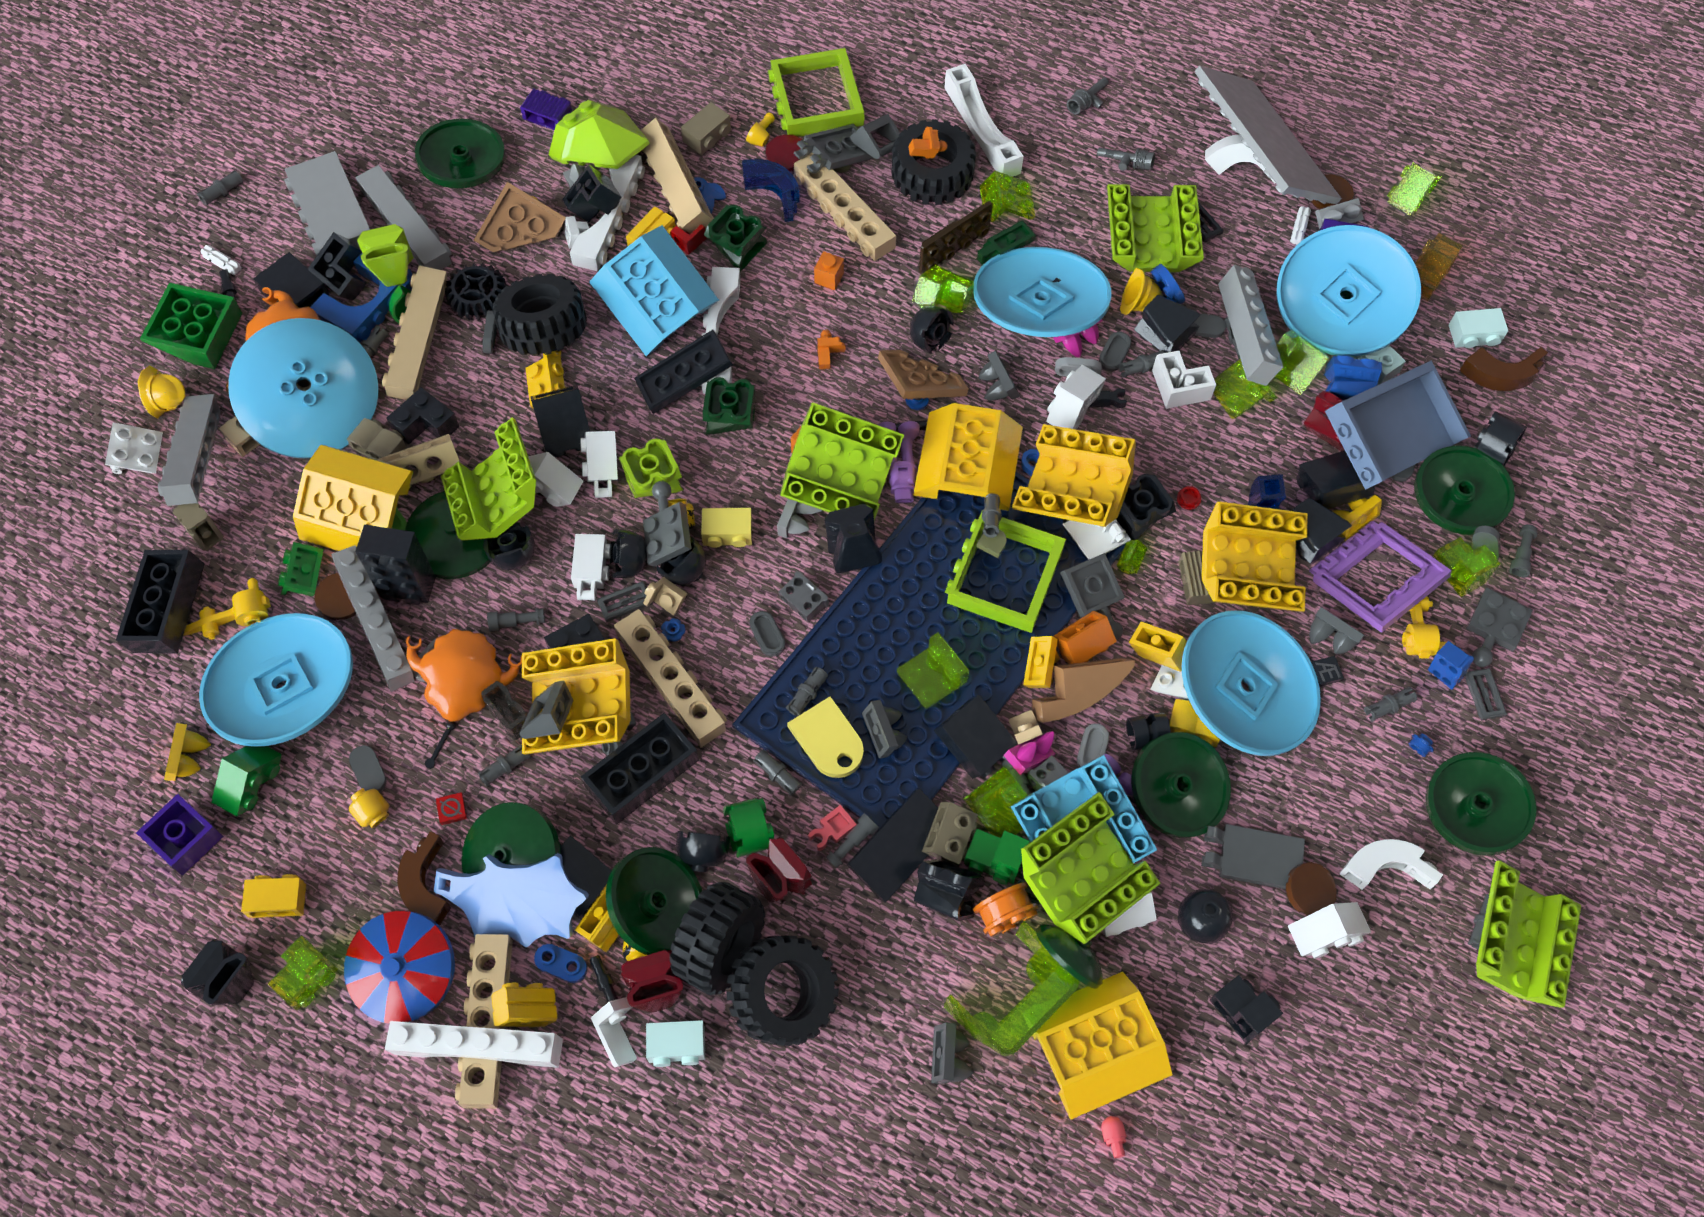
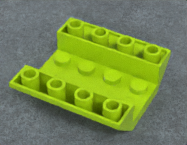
M1107 185L1112 260L1129 272H1134L1136 268L1144 272H1150L1159 264L1164 265L1169 272H1181L1203 260L1196 185H1174L1171 196H1131L1130 185Z
M812 402L792 451L780 496L826 512L865 504L873 509L875 520L880 506L878 503L893 457L897 458L904 434Z
M513 417L494 431L499 448L486 460L479 463L475 469L471 471L458 461L441 475L457 536L460 540L497 538L534 508L536 478L516 420Z
M1100 792L1093 795L1021 849L1023 875L1031 890L1053 923L1083 944L1091 940L1161 884L1146 861L1133 864L1109 828L1106 821L1115 814Z
M1500 860L1496 861L1476 962L1477 977L1513 996L1563 1008L1565 1007L1581 904L1562 894L1551 896L1539 894L1519 883L1520 871Z

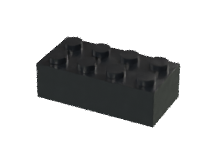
M364 524L355 552L379 595L388 601H395L398 598L405 599L406 602L413 605H419L420 602L428 603L436 576L415 532Z
M144 550L116 641L132 653L178 654L205 563L190 550Z
M664 712L580 777L585 788L617 825L697 763L699 758L697 749Z

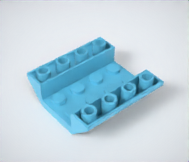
M663 225L640 236L608 261L589 282L645 356H648L664 344L666 338L698 313H704L719 301Z
M1104 755L1069 772L1011 806L1013 813L1031 842L1093 795L1100 792L1115 814L1106 823L1131 861L1135 863L1157 850Z

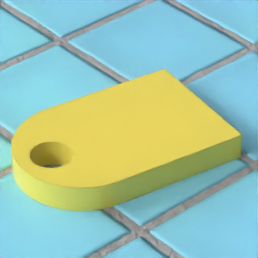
M828 697L787 723V727L815 767L824 775L832 778H843L854 773L861 765L864 752L863 743L831 697ZM847 756L852 760V764L849 767H841L837 763L838 759Z

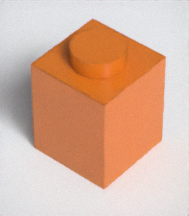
M823 251L814 267V283L836 290L844 275V258Z

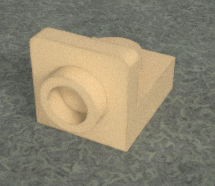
M663 577L656 583L651 582L646 588L644 594L647 596L643 604L648 606L654 601L674 616L683 604L687 593Z
M1032 710L1009 719L1018 744L1042 735Z

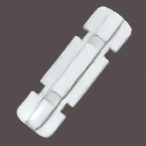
M1301 206L1299 208L1290 239L1292 244L1297 245L1304 240L1311 213L1309 207Z
M205 245L201 249V254H203L204 258L211 259L212 263L222 269H228L232 275H236L242 269L237 261L231 260L230 257L215 250L210 245Z

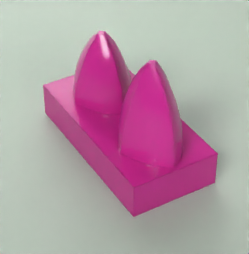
M1098 323L1075 334L1053 337L1055 343L1062 342L1072 355L1081 357L1082 341L1079 333L1088 342L1097 344L1099 337Z
M1047 732L1009 749L1004 757L1019 775H1022L1041 765L1050 756H1055L1056 753L1051 749L1054 732Z

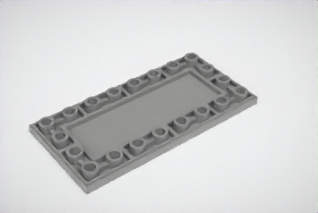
M1198 66L1195 70V74L1199 78L1198 83L1210 93L1209 98L1220 106V113L1231 121V128L1242 136V143L1253 151V158L1264 166V173L1277 184L1275 188L1283 195L1291 194L1296 198L1304 197L1309 201L1318 200L1323 204H1337L1342 199L1252 80Z

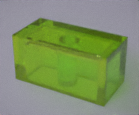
M1139 540L1127 542L1117 567L1123 573L1137 574L1148 548Z

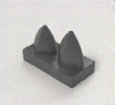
M993 351L987 356L990 361L981 369L978 378L987 381L997 378L999 380L991 385L984 399L1000 400L1009 396L1013 400L1020 397L997 352Z
M1322 607L1315 614V619L1309 632L1310 643L1316 644L1325 640L1336 631L1333 639L1335 654H1343L1350 651L1364 637V634Z
M881 700L871 701L862 712L879 759L886 758L894 750L900 748L907 739L905 734L891 728V725L900 719L902 712L883 706Z
M945 1022L934 1026L931 1083L933 1084L962 1081L974 1073L965 1062L955 1057V1053L963 1051L970 1042L963 1033L956 1029V1024Z

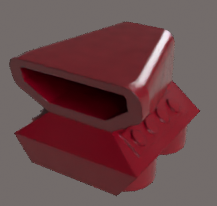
M1322 391L1316 396L1314 408L1304 421V426L1314 435L1340 451H1344L1325 413L1327 409L1337 405L1342 400L1330 392Z
M781 837L769 839L768 857L752 853L746 858V864L757 888L771 903L783 899L788 895V891L805 894L806 889L812 885L810 881L812 876L809 870Z
M672 950L656 952L626 961V963L621 965V976L626 985L632 989L627 994V1000L631 1007L654 1013L670 1008L676 1003L684 988L681 979L674 975L670 967V954Z

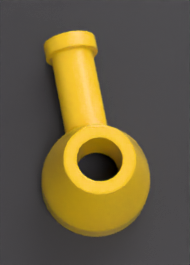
M766 113L760 123L756 122L751 127L746 141L752 145L764 147L770 138L766 128L775 121L774 115Z

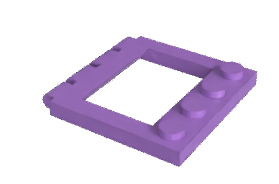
M1370 521L1359 530V533H1355L1342 544L1343 547H1337L1325 557V560H1321L1309 570L1314 575L1313 582L1381 633L1451 577L1452 572L1448 567L1383 522L1377 524L1374 521ZM1382 543H1385L1421 568V571L1407 579L1398 590L1391 592L1381 604L1373 607L1337 579Z

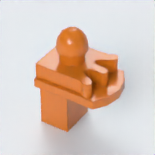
M926 127L923 138L912 139L908 147L910 156H923L925 159L935 158L938 151H945L948 145L945 141H939L938 130Z
M827 329L821 332L820 338H817L819 369H830V353H840L846 350V345L841 342L840 337H832L831 332Z

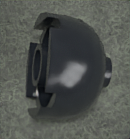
M926 306L920 309L910 321V336L914 344L930 354H933L932 351L939 345V351L951 338L952 333L949 332L950 324L954 326L952 313L937 306ZM926 338L940 341L936 345L927 344Z
M516 522L497 538H485L483 548L493 565L502 570L509 571L522 568L530 562L534 555L535 542L529 527L526 525L522 527L520 523Z
M615 529L613 535H617L616 541H611L610 564L612 562L615 563L616 572L612 573L611 576L613 578H632L638 575L643 570L645 563H647L645 540L634 531Z
M690 536V550L661 563L660 567L658 565L656 567L658 573L673 584L680 586L698 581L703 575L706 555L702 546L692 536Z
M677 831L676 850L678 856L684 863L692 865V871L708 872V867L720 865L728 855L730 836H724V841H720L721 836L688 832L687 837H683L684 832Z
M1198 889L1189 893L1180 903L1178 910V923L1182 932L1195 942L1213 944L1220 941L1229 932L1233 921V912L1228 900L1221 893L1212 889Z

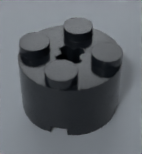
M1495 411L1488 422L1490 425L1487 428L1484 427L1477 438L1478 442L1474 448L1479 449L1505 466L1516 450L1515 447L1521 441L1527 427Z

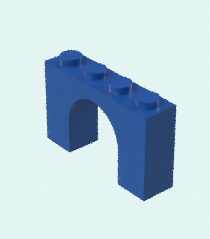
M362 253L353 262L358 274L380 286L377 295L364 305L347 306L323 293L310 307L316 311L321 321L343 329L359 343L362 340H366L371 330L384 321L385 315L389 312L390 297L398 287V285L386 287L363 264L361 260ZM408 269L407 281L402 285L411 291L413 288L411 287L412 272Z

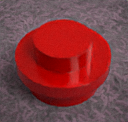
M1192 486L1182 488L1177 494V502L1182 508L1193 510L1200 505V492Z

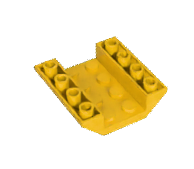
M952 403L929 412L913 496L937 499L939 490L986 497V495L993 493L1000 497L999 509L1009 511L1023 427L1002 410Z
M1043 424L1035 444L1040 454L1028 487L1019 486L1012 509L1106 527L1118 518L1131 482L1136 440Z
M320 445L303 469L293 520L299 539L341 551L354 545L357 547L364 524L392 529L399 495H408L413 471L326 445Z
M1217 502L1203 531L1202 582L1213 602L1304 612L1306 587L1295 586L1296 541L1307 538L1308 513Z
M614 638L522 653V678L532 682V703L551 684L563 680L574 700L561 733L528 739L522 738V754L620 742L631 721L630 671L618 639Z
M1123 971L1104 979L1102 985L1097 989L1087 986L1023 1013L1034 1040H1039L1061 1088L1058 1094L1070 1120L1172 1076L1163 1038L1140 991Z

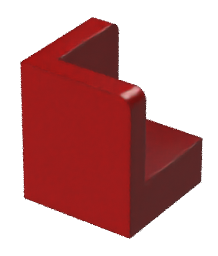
M702 224L691 234L687 231L685 232L677 225L670 231L672 239L688 255L707 239L704 236L706 229Z

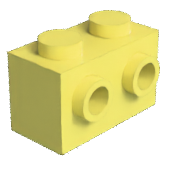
M702 508L701 535L703 546L717 548L722 545H733L734 547L752 545L751 508Z

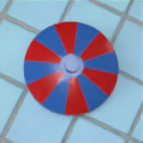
M392 911L371 919L352 939L344 962L345 984L355 1005L370 1018L389 1024L390 1021H416L435 1010L446 997L455 972L454 951L445 931L431 918L412 911Z

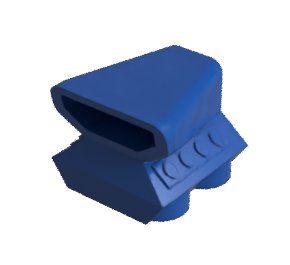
M1333 356L1327 363L1324 376L1330 382L1325 391L1334 394L1344 401L1377 386L1382 371V362L1373 359H1355L1350 356Z

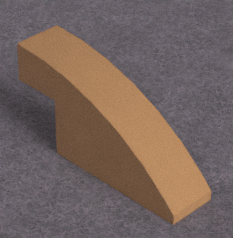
M1123 657L1054 666L1056 696L1032 699V709L1036 720L1042 723L1060 720L1091 707L1106 697L1124 680L1134 668L1135 660Z

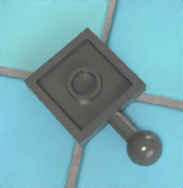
M658 481L652 487V494L658 500L659 512L643 520L647 563L654 567L691 549L686 504L678 502L668 507L671 487L665 481Z
M1103 553L1060 572L1080 618L1092 611L1099 610L1100 614L1107 616L1116 640L1121 638L1123 627L1119 622L1114 621L1108 606L1125 597L1106 554Z
M1486 587L1466 627L1467 630L1485 638L1482 646L1474 650L1472 654L1474 664L1479 667H1487L1492 663L1493 653L1491 650L1494 643L1513 652L1518 646L1533 609Z

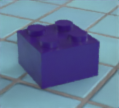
M179 794L174 796L136 832L138 836L182 876L224 837Z

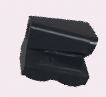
M1157 295L1144 308L1142 319L1134 330L1139 333L1144 341L1154 345L1157 351L1163 350L1165 353L1179 351L1195 335L1200 327L1194 322L1201 314Z
M1142 474L1136 481L1129 484L1116 520L1131 539L1129 542L1132 544L1158 520L1176 512L1175 503L1154 474Z
M1310 497L1292 510L1294 512L1308 513L1307 538L1296 541V550L1299 557L1310 564L1315 563L1340 545L1346 539L1341 533L1352 526L1347 520Z
M860 504L829 512L824 523L826 526L828 551L834 554L833 565L835 572L839 574L878 565L882 562V554L875 538L872 508L865 504Z
M936 859L923 861L917 871L919 883L914 896V902L958 921L973 918L975 902L972 895L984 887V876Z
M213 939L207 942L184 972L181 985L211 1006L239 1004L254 985V979L248 958L245 955L238 953L225 942Z

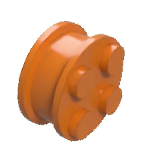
M1026 882L1001 890L973 908L975 914H980L986 926L983 930L985 934H989L990 937L1001 932L1004 934L1017 927L1016 923L1022 920L1024 922L1038 915L1036 910L1039 907L1037 903L1031 902L1025 890L1028 887Z

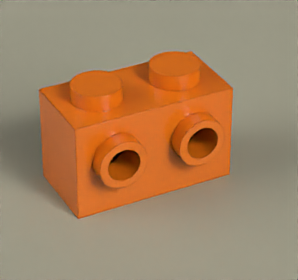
M1096 611L1090 612L1054 635L1058 639L1057 646L1062 658L1069 664L1088 662L1090 658L1098 653L1105 652L1109 646L1117 642L1107 616Z

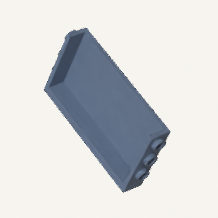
M1432 360L1344 400L1325 411L1365 489L1425 460L1439 449L1452 446L1471 437Z

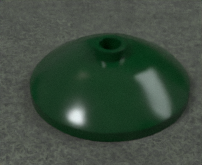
M1041 924L1036 929V934L1042 945L1066 971L1091 988L1097 989L1102 985L1103 974L1099 959L1090 947L1092 945L1091 940L1083 944L1054 924Z

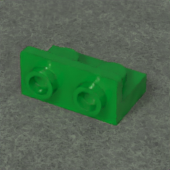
M293 542L291 549L285 550L282 564L287 565L285 572L281 571L278 580V586L282 587L280 595H286L287 591L314 596L324 549Z

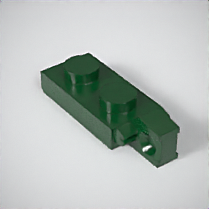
M1020 221L988 238L983 248L978 250L976 259L983 265L998 254L1002 255L1013 249L1022 248L1035 241L1036 234L1024 221Z

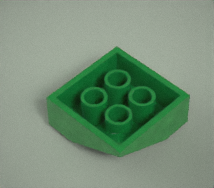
M169 283L140 340L191 364L215 369L243 313L234 297Z

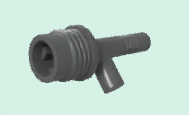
M1103 77L1087 91L1078 89L1067 101V108L1070 113L1077 115L1089 109L1092 104L1099 109L1104 102L1095 94L1108 85V79Z
M1101 147L1097 151V156L1121 160L1118 167L1122 171L1127 169L1130 162H1133L1134 170H1152L1155 162V153L1142 150L1141 148H1137L1135 154Z

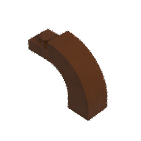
M1481 347L1465 360L1459 371L1474 383L1488 389L1497 391L1518 390L1533 382L1540 372L1539 370L1544 366L1543 359L1548 352L1540 347L1521 362L1506 363L1496 359Z
M430 831L427 837H423L418 843L416 854L407 849L404 852L398 868L397 883L401 899L408 910L423 914L440 926L451 907L446 901L428 892L425 878L427 870L444 844L439 835Z

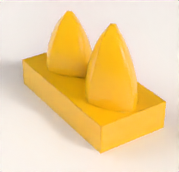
M1373 495L1369 499L1363 498L1348 503L1352 512L1345 510L1332 511L1352 525L1341 533L1346 538L1345 541L1380 515L1382 499Z
M1053 636L1031 637L1024 686L1028 688H1050V685L1054 682L1052 676L1054 663L1060 660L1056 650L1058 639Z
M176 723L164 780L175 781L176 777H186L200 770L198 763L189 756L182 755L181 752H198L211 746L210 742L200 734L186 730V724Z

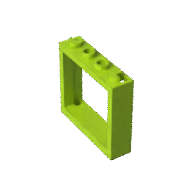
M845 48L771 60V70H768L769 82L774 83V86H772L773 98L779 101L776 102L777 113L783 116L781 127L782 130L787 131L788 135L801 137L854 124L856 127L864 125V110ZM838 66L851 110L793 119L781 75Z
M981 511L979 519H974L970 532H973L971 538H966L963 544L962 552H964V556L956 561L953 570L956 573L955 578L948 581L945 593L948 594L947 604L1032 633L1062 555L1066 539L1003 517L1001 518L999 530L1004 532L1006 538L1050 553L1027 615L960 592L978 548L977 542L983 535L984 521L982 520Z

